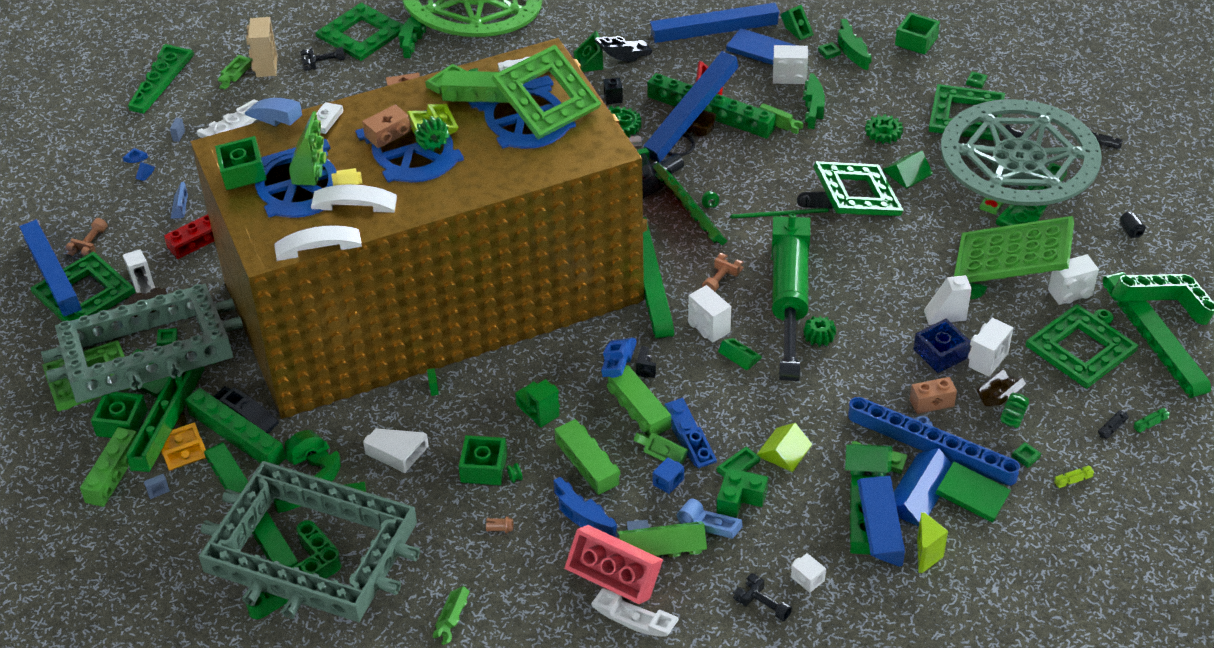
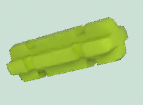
M1091 466L1082 467V470L1079 468L1064 473L1065 476L1063 474L1055 476L1054 483L1058 488H1062L1066 484L1071 485L1084 480L1083 478L1093 477L1094 470Z

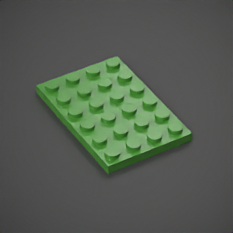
M1073 216L962 233L954 277L966 275L969 283L1069 269L1074 229Z

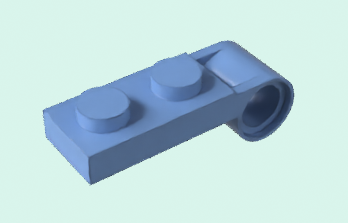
M689 499L677 513V519L681 524L702 521L705 526V532L731 539L743 527L741 519L705 511L702 504L696 499Z

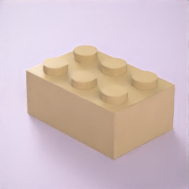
M270 17L250 18V25H247L248 35H246L247 45H250L249 57L250 59L253 58L252 71L256 72V77L276 76L277 51Z

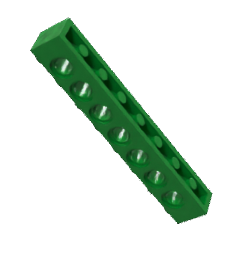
M655 73L647 82V96L676 107L693 85ZM716 94L704 109L705 111L715 113V121L766 139L775 130L776 114Z

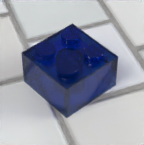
M946 318L915 333L913 350L937 373H940L968 359L971 341Z

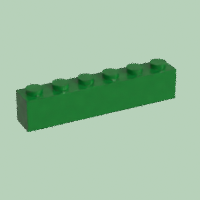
M197 389L185 399L189 415L260 464L262 461L279 465L286 459L281 442L203 389Z

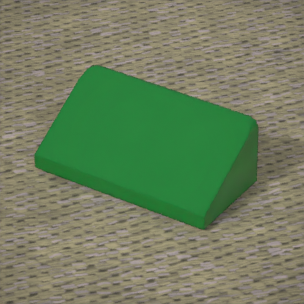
M734 338L722 340L718 349L720 354L745 370H749L762 359L761 355Z

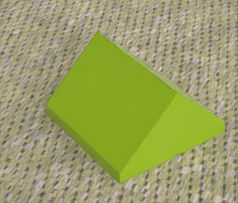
M792 423L776 428L757 455L793 473L811 448L812 443L798 425Z
M921 513L917 534L918 573L925 572L944 557L948 531L926 513Z

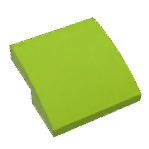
M428 104L427 111L407 112L413 132L418 129L417 124L423 123V118L429 120L430 116L434 117V119L439 117L446 123L449 135L458 131L459 127L447 104Z

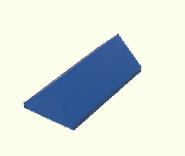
M940 448L918 453L895 489L894 497L900 519L919 526L921 513L930 515L940 498L935 493L952 465Z
M891 476L861 478L857 480L871 556L898 567L903 566L905 548Z

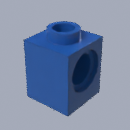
M669 457L653 471V485L667 494H670L684 480V466Z

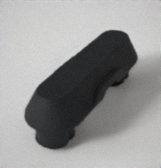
M825 191L802 192L797 197L798 205L804 208H833Z

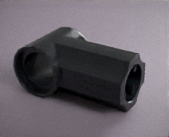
M675 154L660 163L671 174L684 167V161L679 154ZM658 161L651 164L652 168Z

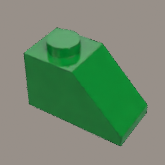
M802 5L780 14L785 28L799 40L814 35Z

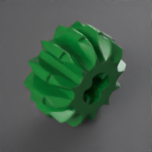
M430 116L429 120L423 118V123L417 124L418 129L414 130L418 145L424 150L430 149L432 152L435 147L441 149V144H447L446 138L450 137L448 126L439 117L434 119V117Z
M812 316L811 320H806L803 328L806 342H810L811 346L816 343L819 347L821 344L828 346L829 342L833 343L836 335L834 321L829 320L828 317L821 318V316L818 318Z
M1011 393L1002 412L1001 422L1009 427L1018 428L1029 405V398L1019 393Z

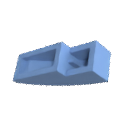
M268 98L256 102L245 111V115L273 126H277L279 123L290 126L302 116L300 102L285 98Z

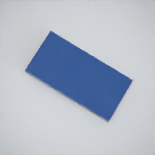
M740 28L726 45V51L773 65L774 45H798Z

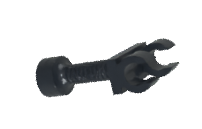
M343 47L336 48L335 52L323 55H314L312 48L309 50L304 49L300 52L304 71L317 69L316 62L333 58H337L339 61L345 60Z
M753 573L746 578L748 580L746 585L751 588L748 592L741 587H737L732 592L735 594L733 599L743 604V606L747 607L753 599H756L774 610L775 617L783 622L790 616L793 609L786 602L779 604L761 593L764 589V580Z

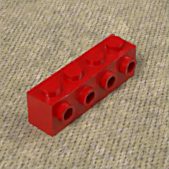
M208 214L164 235L167 248L177 259L215 241Z

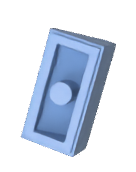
M184 182L180 183L174 195L172 219L185 216L188 193Z

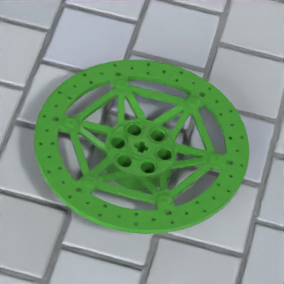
M402 0L408 13L422 24L444 33L467 37L496 36L518 30L534 20L542 6V0H527L525 6L518 5L517 0H512V3L508 0H501L502 2L497 0H449L447 2H444L445 0H438L436 3H433V0H428V4L424 6L421 5L419 0ZM457 3H463L469 18L443 9ZM484 3H489L503 9V11L481 18ZM470 5H478L476 16H474ZM434 13L447 16L456 20H460L468 24L448 21L434 15ZM509 14H516L515 16L504 21L491 24H483L485 22Z

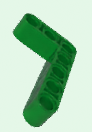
M1186 274L1123 275L1112 291V295L1120 301L1178 300L1193 320L1201 325H1207L1214 315V302L1196 280Z
M310 520L300 522L297 525L299 542L310 557L294 567L314 575L316 573L319 577L327 579L341 568L339 551L314 522ZM262 591L254 606H250V603L249 605L246 604L249 616L257 620L264 618L285 605L288 599Z

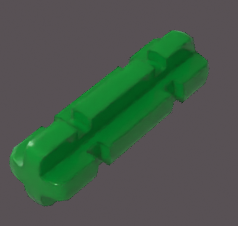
M1161 408L1157 412L1155 411L1135 421L1133 428L1138 433H1141L1146 428L1149 429L1168 419L1170 413L1166 408Z

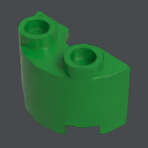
M311 430L297 432L287 439L284 444L285 457L292 465L306 460V456L310 451H315L319 454L330 449L327 442Z

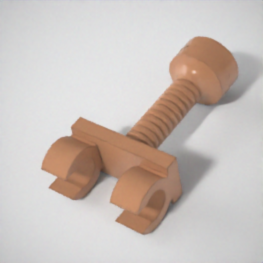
M96 218L91 224L92 230L83 241L73 238L70 240V243L65 247V250L69 251L67 254L74 256L78 250H81V254L86 256L93 251L96 252L94 244L91 242L98 233H103L108 227L107 223L101 218Z
M720 253L715 259L714 266L719 271L713 278H707L703 282L702 287L707 285L716 292L719 288L718 282L724 275L729 273L737 277L744 268L741 266L744 262L737 259L734 264H731L725 259L728 255Z

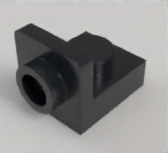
M641 346L636 362V375L644 378H655L656 363L651 362L652 356L649 355V347Z

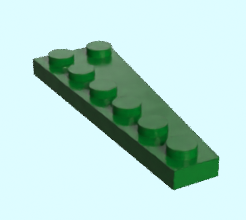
M164 44L157 56V61L153 62L151 66V71L147 72L146 80L140 84L139 89L128 104L129 111L144 114L194 56L193 50Z
M657 162L653 166L657 171L655 176L661 182L664 181V184L670 190H673V195L682 201L683 207L687 211H691L690 215L692 218L700 222L698 225L702 230L709 232L707 236L714 243L718 242L724 245L727 239L677 179Z
M1051 163L1047 169L1053 175H1056L1062 166ZM1066 170V172L1063 174V176L1061 177V179H1060L1061 182H1062L1063 179L1065 178V176H1066V174H1067V170ZM1028 186L1025 190H1043L1048 189V187ZM1010 204L996 219V225L1003 227L1039 221L1048 205L1023 206Z

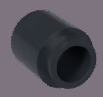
M1126 212L1120 217V225L1130 238H1139L1144 234L1146 227L1135 213Z

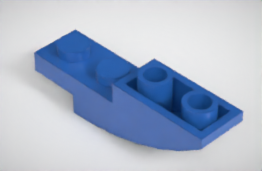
M635 338L612 340L607 344L603 352L605 359L601 369L603 377L615 378L622 376L626 363L631 362L637 343Z
M684 398L665 403V409L671 414V428L681 446L689 449L687 456L698 469L716 463L717 459L701 427L697 426Z
M561 477L553 480L554 493L559 498V510L580 527L589 525L617 538V524L613 518H609L605 514L600 504L597 505L592 499L585 502L581 495H577L574 492L571 484L565 482Z

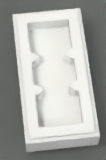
M325 102L316 114L317 119L321 121L320 133L326 134L343 113L342 105Z

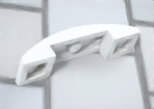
M335 185L315 191L311 209L332 210L333 205L373 206L374 212L394 213L397 195L380 188L365 185Z
M346 226L313 227L292 233L274 244L277 261L298 258L297 251L340 244L341 250L362 247L359 229Z
M602 588L591 603L592 607L604 616L634 631L653 636H668L679 620L677 616L658 610L657 613H653L622 601L621 595Z

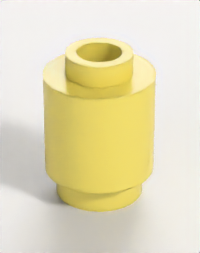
M356 168L339 170L332 174L333 186L363 184L361 172H357Z

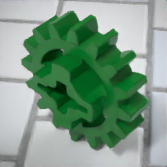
M878 114L877 118L872 116L871 120H867L865 125L866 136H870V140L875 139V143L881 141L882 144L885 142L891 144L892 140L897 142V139H901L903 134L902 122H898V118L893 119L892 115L887 117L884 114L881 117Z

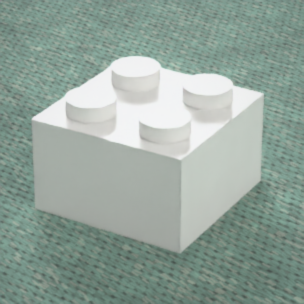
M774 45L773 84H805L807 79L808 46Z
M1088 254L1070 259L1069 269L1051 272L1048 291L1059 305L1072 303L1082 298L1087 299L1093 296L1099 269Z
M706 285L689 295L688 322L691 327L698 329L704 338H708L713 343L730 333L731 306Z
M994 318L987 324L984 323L980 333L974 335L971 339L970 345L972 348L968 354V359H970L968 367L990 377L1009 353L1013 327Z

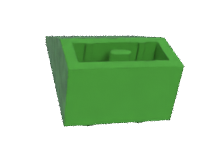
M316 111L312 112L289 167L292 185L316 186L318 178L322 176V165L326 163L327 156L326 152H323L324 138L320 136L321 121L317 119Z

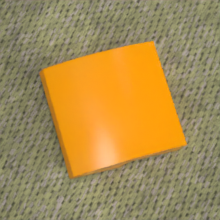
M195 422L172 430L161 450L169 471L206 458L204 454L206 449Z

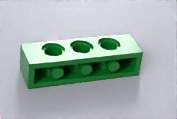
M851 474V554L871 555L857 480L877 476Z

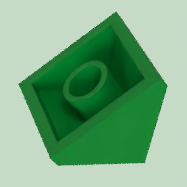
M594 31L574 51L575 59L581 65L580 69L582 72L604 70L603 50L594 41L595 38H599L597 31Z
M922 150L909 154L882 170L906 189L933 175Z

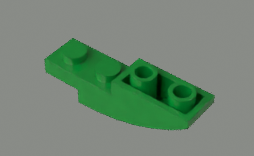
M412 16L405 22L399 33L400 48L403 49L404 58H411V54L415 52V43H417L418 39H422L423 33L427 31V26Z
M841 19L837 38L839 47L852 62L865 70H869V63L872 62L871 54L867 52V44H864L862 37L857 38L853 34L852 25H849L847 19Z
M810 73L809 80L805 81L802 100H805V107H807L805 122L808 123V129H815L816 119L824 118L825 95L818 78Z

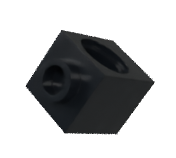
M620 77L603 79L606 105L623 103V87Z

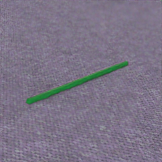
M820 208L731 214L730 217L733 219L789 215L790 213H823L828 212L829 209Z

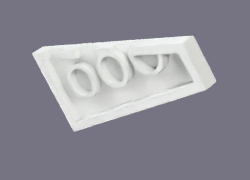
M252 100L237 108V112L224 115L223 120L210 123L209 127L204 130L202 128L197 130V135L204 138L252 124L257 119L246 116L245 111L258 101Z

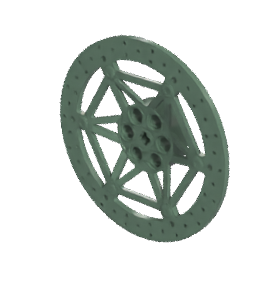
M1017 99L994 100L967 108L948 123L941 139L942 159L948 171L956 180L981 196L1007 204L1040 206L1068 200L1086 190L1096 179L1101 167V149L1092 131L1071 114L1035 101ZM1016 113L1033 115L1038 118L995 117L994 115ZM979 120L983 122L966 144L958 143L961 135L970 125ZM1051 122L1060 125L1071 133L1081 147L1072 145L1051 125ZM1002 124L1033 125L1020 138H1015ZM990 128L995 147L974 145L983 132ZM996 129L1006 138L1005 140H999ZM1039 129L1037 141L1029 140L1028 138ZM1045 129L1052 133L1065 147L1043 148L1041 143ZM982 152L992 153V157ZM1048 154H1059L1049 159L1047 158ZM960 155L968 156L990 180L986 181L972 172ZM977 156L990 161L992 171ZM1068 157L1056 175H1053L1045 167L1048 164ZM1076 158L1084 159L1079 172L1067 182L1062 183L1060 179ZM1002 185L1047 186L1048 189L1026 191L1002 187Z

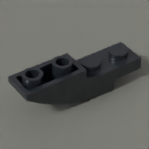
M620 36L595 38L594 40L608 55L621 61L635 62L638 56H649L653 51L642 40L634 42L625 41Z
M224 386L213 396L266 433L271 432L279 424V421L270 412L235 387L230 389Z

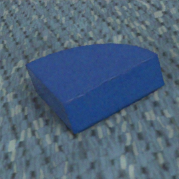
M133 148L123 157V161L136 163L147 159L148 155L143 151Z
M141 162L136 179L146 180L153 173L155 166Z

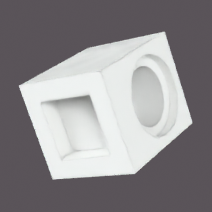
M808 553L801 558H797L792 563L791 578L809 593L825 581L826 568Z

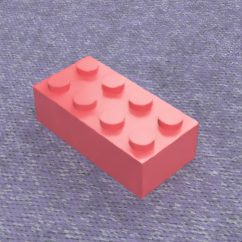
M587 525L577 529L564 569L637 604H641L651 597L663 559Z

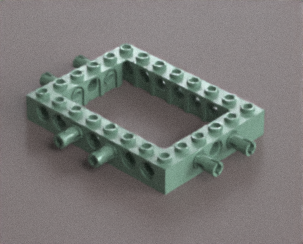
M206 283L202 285L197 284L191 288L179 289L166 295H157L155 298L148 300H139L130 305H121L112 310H103L94 315L81 316L76 320L63 321L55 325L60 345L50 350L41 351L44 364L61 358L64 360L65 364L62 367L47 370L46 375L49 383L60 379H69L75 401L78 403L126 388L136 390L135 386H138V389H140L142 384L168 376L176 378L175 374L179 378L182 372L233 358L226 332L243 328L240 316L225 321L221 320L219 314L235 310L233 299L230 298L215 303L211 298ZM195 315L203 332V335H195L186 340L174 341L172 344L165 346H156L151 350L135 352L130 356L118 357L105 363H96L91 367H87L82 349L85 346H92L107 340L110 341L117 337L131 335L146 329L149 330L163 324L167 325L181 319L185 320Z
M262 461L241 493L226 489V492L223 493V502L233 504L221 524L219 525L205 520V524H202L201 533L211 535L212 537L200 553L199 559L203 572L248 586L249 589L242 597V600L248 605L250 603V606L255 605L260 594L264 591L288 599L281 612L290 619L295 617L301 604L360 622L378 590L394 595L398 594L401 582L386 577L396 558L400 556L417 561L420 548L405 544L417 524L415 507ZM275 498L380 530L375 540L371 541V546L365 557L362 556L360 559L361 563L356 572L351 574L349 579L350 586L341 584L335 579L331 581L319 577L316 573L313 575L300 571L297 567L291 568L281 565L278 561L272 562L260 558L259 555L253 556L241 552L244 544Z

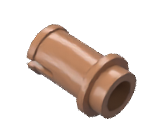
M508 516L505 519H486L488 522L486 523L487 532L505 531V533H509V531H513V519H509Z

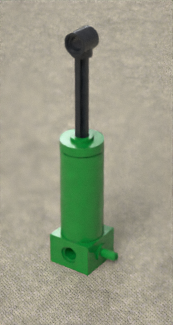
M790 213L789 217L773 216L771 260H773L772 311L778 319L784 321V358L780 361L779 381H799L800 362L796 359V321L804 318L808 312L810 218L796 217L794 213Z

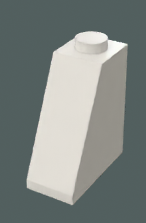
M141 249L123 254L136 293L145 294L155 288L147 261Z
M966 275L947 277L924 309L929 325L966 321L971 295V286Z
M375 428L363 441L366 455L403 473H406L429 447L427 434L424 432Z

